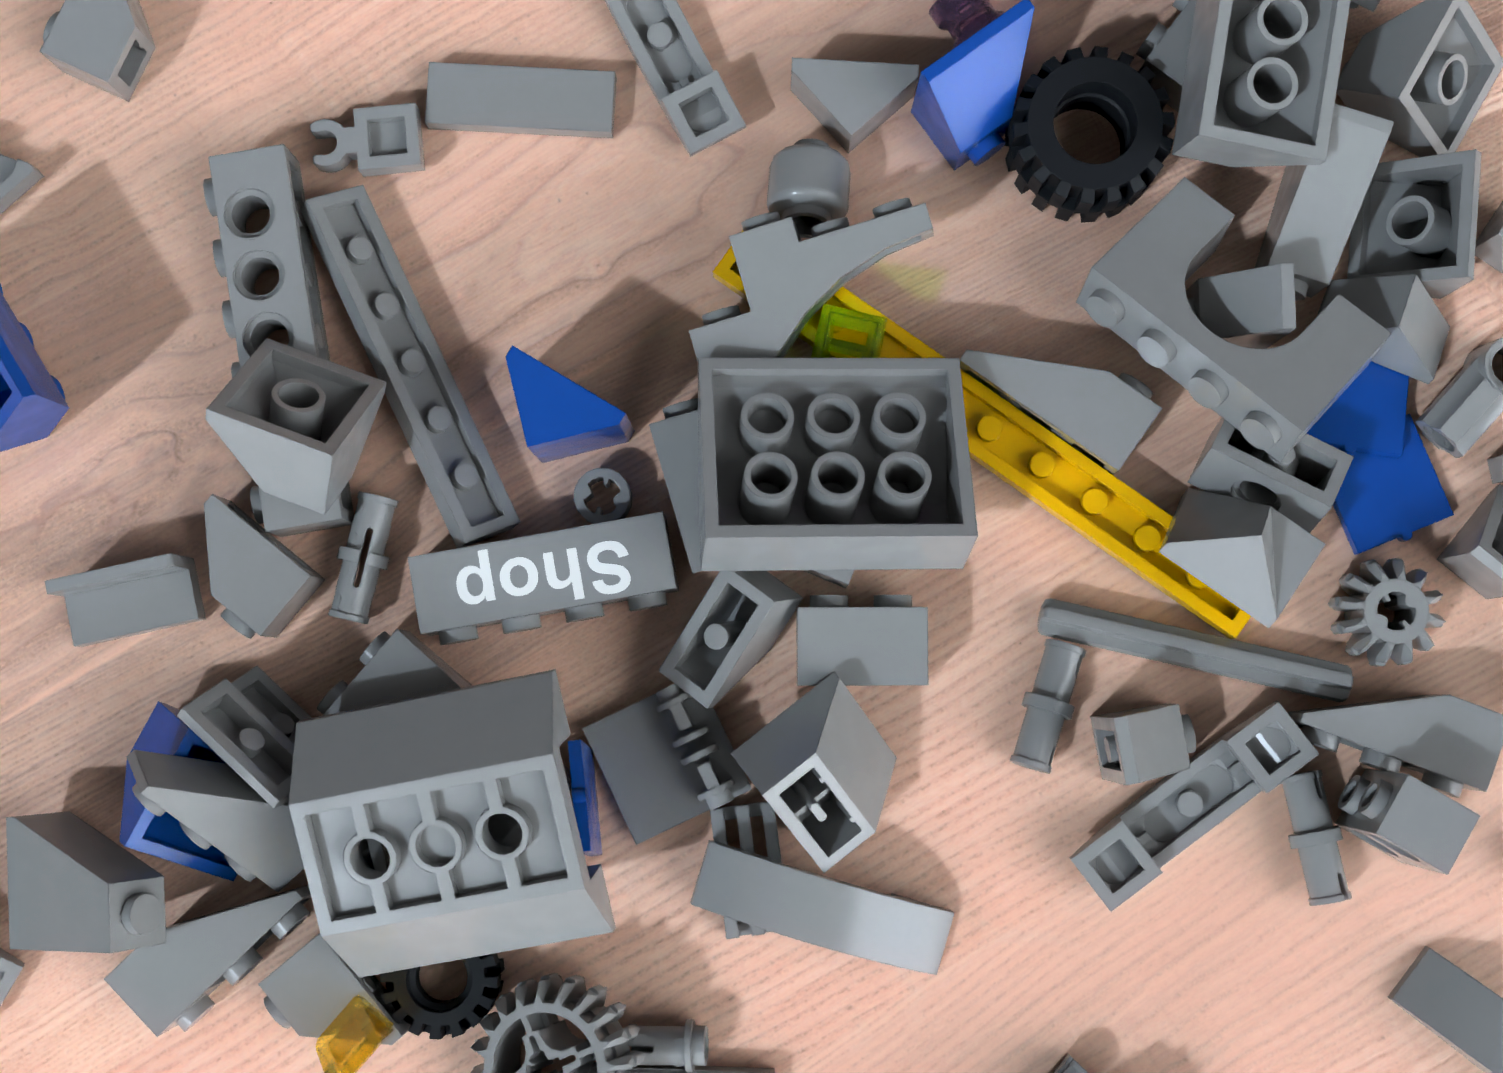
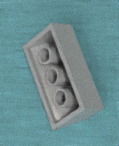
M1196 0L1172 155L1233 168L1320 165L1326 162L1351 0Z

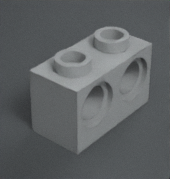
M1365 769L1362 776L1355 775L1342 791L1338 801V808L1342 812L1335 824L1401 863L1448 875L1480 815L1409 774Z

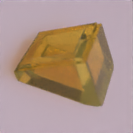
M358 995L354 997L317 1039L316 1052L324 1073H357L393 1031L391 1027L394 1024L363 996Z

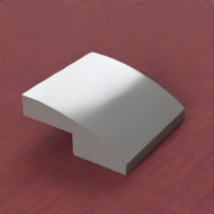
M255 666L232 683L225 678L180 710L177 716L271 807L277 808L289 802L296 723L312 717L264 671Z

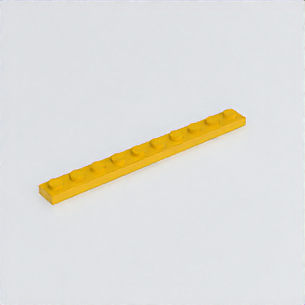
M731 246L713 270V277L748 301ZM843 286L809 319L798 336L828 358H945ZM960 369L970 458L1227 638H1237L1251 616L1159 553L1173 516Z

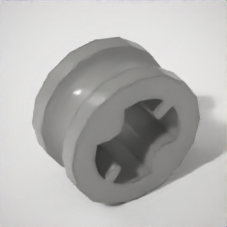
M596 468L586 472L578 480L574 489V503L577 511L589 523L595 524L618 520L628 515L632 507V492L629 484L620 473L609 468ZM600 481H604L603 484L606 488H609L611 483H615L620 489V493L613 498L616 509L603 515V510L600 507H597L596 512L593 513L587 506V502L594 497L590 487Z

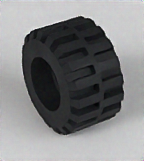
M1094 46L1089 57L1083 56L1081 47L1067 50L1062 62H1059L1053 56L1042 64L1038 75L1032 74L1014 106L1013 115L1005 132L1004 146H1009V151L1005 158L1008 172L1017 170L1019 175L1014 183L1021 194L1030 189L1036 195L1032 205L1043 212L1047 203L1058 208L1055 215L1057 219L1068 221L1073 213H1080L1081 223L1095 222L1101 213H1105L1107 218L1119 214L1126 204L1132 205L1141 197L1164 166L1162 163L1171 151L1174 139L1167 136L1174 128L1175 121L1174 112H1163V108L1170 100L1165 87L1154 90L1150 84L1156 74L1147 66L1140 72L1130 67L1134 57L1123 51L1117 60L1107 58L1108 47ZM1077 109L1090 110L1100 114L1112 124L1117 132L1120 141V156L1113 161L1101 164L1085 163L1075 159L1059 144L1054 131V118L1064 112Z

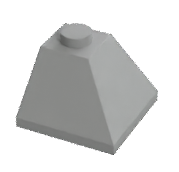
M1425 0L1363 35L1350 60L1344 65L1340 73L1336 93L1346 107L1394 121L1388 140L1419 157L1456 152L1503 67V58L1467 0Z
M266 338L206 408L205 419L264 493L325 515L353 476L383 399L387 382Z

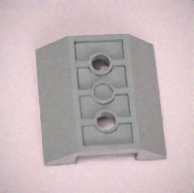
M556 669L304 719L296 723L288 805L321 937L359 978L614 932L616 926L601 864L587 866L559 749L571 733ZM495 814H507L513 817L522 829L521 843L516 846H504L496 842L489 832L488 824L490 817ZM374 839L386 847L390 855V864L387 870L376 871L370 869L362 862L359 856L361 840Z

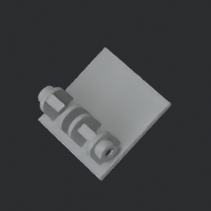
M672 684L656 692V694L582 728L636 845L708 810H714L734 800L735 797L752 790L744 771L730 754L734 750L714 707L707 709L676 684Z

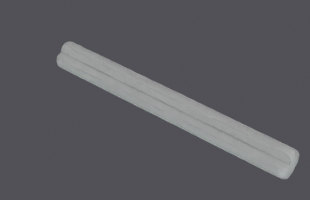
M1051 598L1044 601L1039 612L1038 632L1048 637L1335 702L1346 701L1353 685L1354 677L1348 665Z

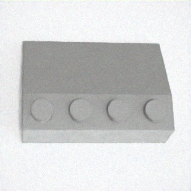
M698 358V501L701 571L963 569L978 537L959 358Z

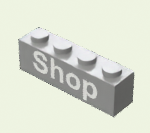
M663 511L408 557L420 634L429 636L439 635L440 645L479 639L478 627L502 623L503 634L538 629L542 627L540 616L565 612L567 623L604 616L603 605L628 601L630 611L667 605L666 593L679 591L668 525Z

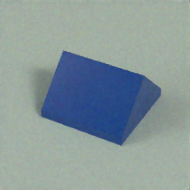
M512 345L505 357L526 444L542 463L629 442L635 430L625 412Z

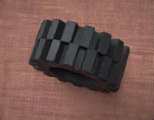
M497 953L461 959L467 969V984L463 993L451 1000H438L425 992L419 979L420 967L380 974V982H386L387 989L382 993L385 1005L392 1003L396 1011L391 1016L398 1024L405 1020L411 1025L408 1030L409 1032L417 1036L422 1032L430 1033L429 1039L441 1040L448 1034H452V1038L464 1034L470 1027L474 1028L495 1005V1000L501 993L504 983L501 980V973L505 970L504 959H499Z

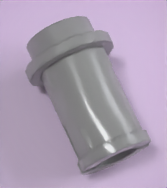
M686 1019L685 1026L628 1025H635L640 1028L638 1035L628 1041L631 1051L638 1050L646 1054L644 1062L640 1065L685 1066L686 1072H694L695 1066L707 1065L709 1050L707 1026L696 1025L694 1019Z

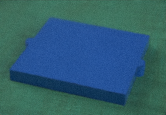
M1371 361L1312 426L1307 434L1349 455L1354 452L1400 458L1403 455L1409 376Z
M1410 413L1406 415L1403 455L1397 459L1361 452L1351 454L1354 458L1333 503L1354 555L1396 538L1400 542L1408 541L1413 536L1412 532L1454 515Z
M581 739L568 741L572 786L571 793L584 855H602L593 751Z

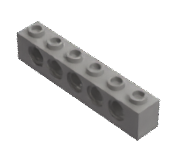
M284 144L209 156L211 178L204 179L203 188L208 210L213 217L217 216L221 239L213 241V255L218 273L221 277H227L230 300L223 301L222 315L229 337L231 339L236 338L239 362L232 363V378L272 332L280 329L288 331L289 342L287 346L330 361L311 234L300 211L305 203L299 161ZM269 209L270 218L267 225L259 232L246 233V222L249 216L256 210ZM278 269L279 281L275 289L265 295H256L255 283L258 276L266 270ZM349 482L325 515L264 493L259 486H253L250 490L253 515L258 524L264 523L265 532L284 537L352 525L354 511Z

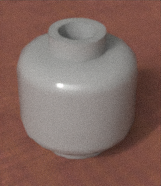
M802 139L792 146L785 147L774 155L769 167L768 211L778 212L780 220L792 217L798 226L800 237L813 238L810 230L812 227L826 221L843 218L848 212L851 175L848 161L837 150L830 148L827 143L818 139Z

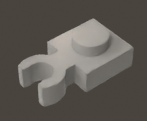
M416 103L353 109L354 127L344 128L338 122L330 119H322L310 124L311 132L316 139H337V145L333 152L327 155L313 156V163L320 171L328 173L338 172L347 167L351 160H357L358 170L363 177L425 171L420 110Z

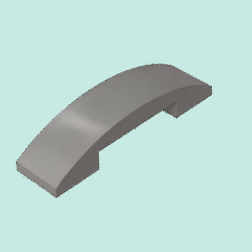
M605 0L641 72L690 157L746 128V124L717 69L715 71L712 69L677 0Z
M1275 701L1190 758L1191 769L1167 775L1101 828L1069 858L1107 908L1113 911L1163 872L1160 868L1261 791L1269 793L1314 759L1319 753L1278 701Z
M711 840L708 842L690 902L691 905L796 940L879 963L937 975L954 917V912L893 893L891 895L775 862L769 857Z

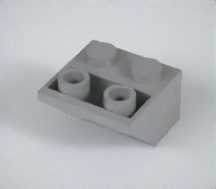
M835 672L826 677L730 753L823 873L876 832L897 759Z

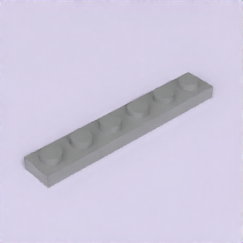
M364 185L306 199L300 209L378 379L387 382L385 395L456 548L467 547L512 530L520 523V519Z

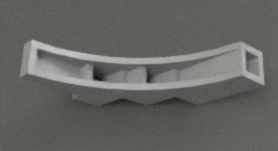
M910 198L894 200L875 207L872 210L874 219L852 226L849 225L847 217L826 221L812 227L810 230L813 238L803 241L793 218L789 217L780 220L778 212L761 214L743 221L741 224L744 232L731 235L729 239L751 312L741 314L739 306L735 305L704 314L702 316L704 326L689 330L697 361L698 358H784L809 319L845 283L887 255L934 236L926 203L912 207ZM698 398L663 408L665 420L649 424L692 574L701 571L698 501Z

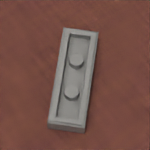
M429 62L425 124L428 129L613 139L615 71Z

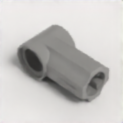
M1503 338L1478 346L1470 352L1464 361L1463 369L1415 422L1421 429L1424 437L1438 449L1450 453L1455 458L1463 457L1503 412V382L1495 376L1492 369V360L1495 354L1503 355Z

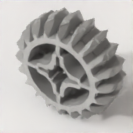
M557 973L542 976L539 983L534 979L520 982L515 987V994L509 992L501 995L495 1001L498 1012L485 1015L483 1020L479 1022L488 1036L475 1040V1043L470 1047L484 1057V1063L474 1066L471 1073H541L542 1068L554 1063L553 1059L558 1057L561 1060L570 1055L576 1057L574 1062L562 1066L563 1070L559 1072L553 1070L549 1073H590V1068L594 1061L597 1063V1073H632L631 1068L642 1064L646 1054L638 1050L630 1051L628 1041L638 1035L640 1028L635 1025L622 1028L618 1020L624 1014L625 1004L617 1002L607 1008L604 1006L607 987L597 985L586 991L584 977L574 975L566 978L563 982L561 976ZM557 1015L575 1024L583 1032L587 1040L573 1035L565 1020L559 1021ZM523 1041L526 1056L525 1061L521 1067L520 1053Z

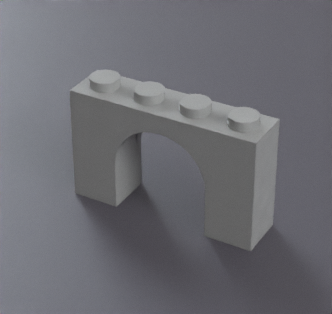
M1184 177L1092 266L1076 303L1083 307L1097 324L1111 329L1135 348L1148 364L1160 368L1187 389L1196 402L1212 409L1239 430L1248 443L1264 450L1280 463L1362 373L1392 333L1340 294L1327 305L1297 338L1278 347L1268 349L1242 347L1225 341L1212 333L1194 314L1187 299L1185 281L1216 251L1235 215Z

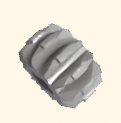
M1392 558L1388 559L1383 567L1374 559L1360 563V576L1352 573L1342 575L1339 583L1349 597H1332L1328 605L1333 610L1344 612L1345 620L1337 621L1331 625L1330 630L1333 634L1352 633L1347 642L1345 652L1351 656H1358L1367 651V658L1371 666H1385L1390 658L1397 665H1406L1413 661V648L1419 651H1429L1435 646L1425 628L1442 627L1446 621L1438 614L1429 613V604L1437 603L1441 600L1443 594L1438 590L1421 591L1428 572L1422 569H1415L1406 574L1403 560ZM1384 602L1385 608L1394 611L1393 622H1388L1386 616L1377 614L1379 603Z

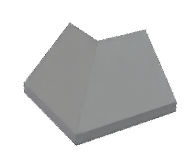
M1189 487L1180 499L1159 553L1264 626L1270 628L1278 619L1326 544L1271 506Z

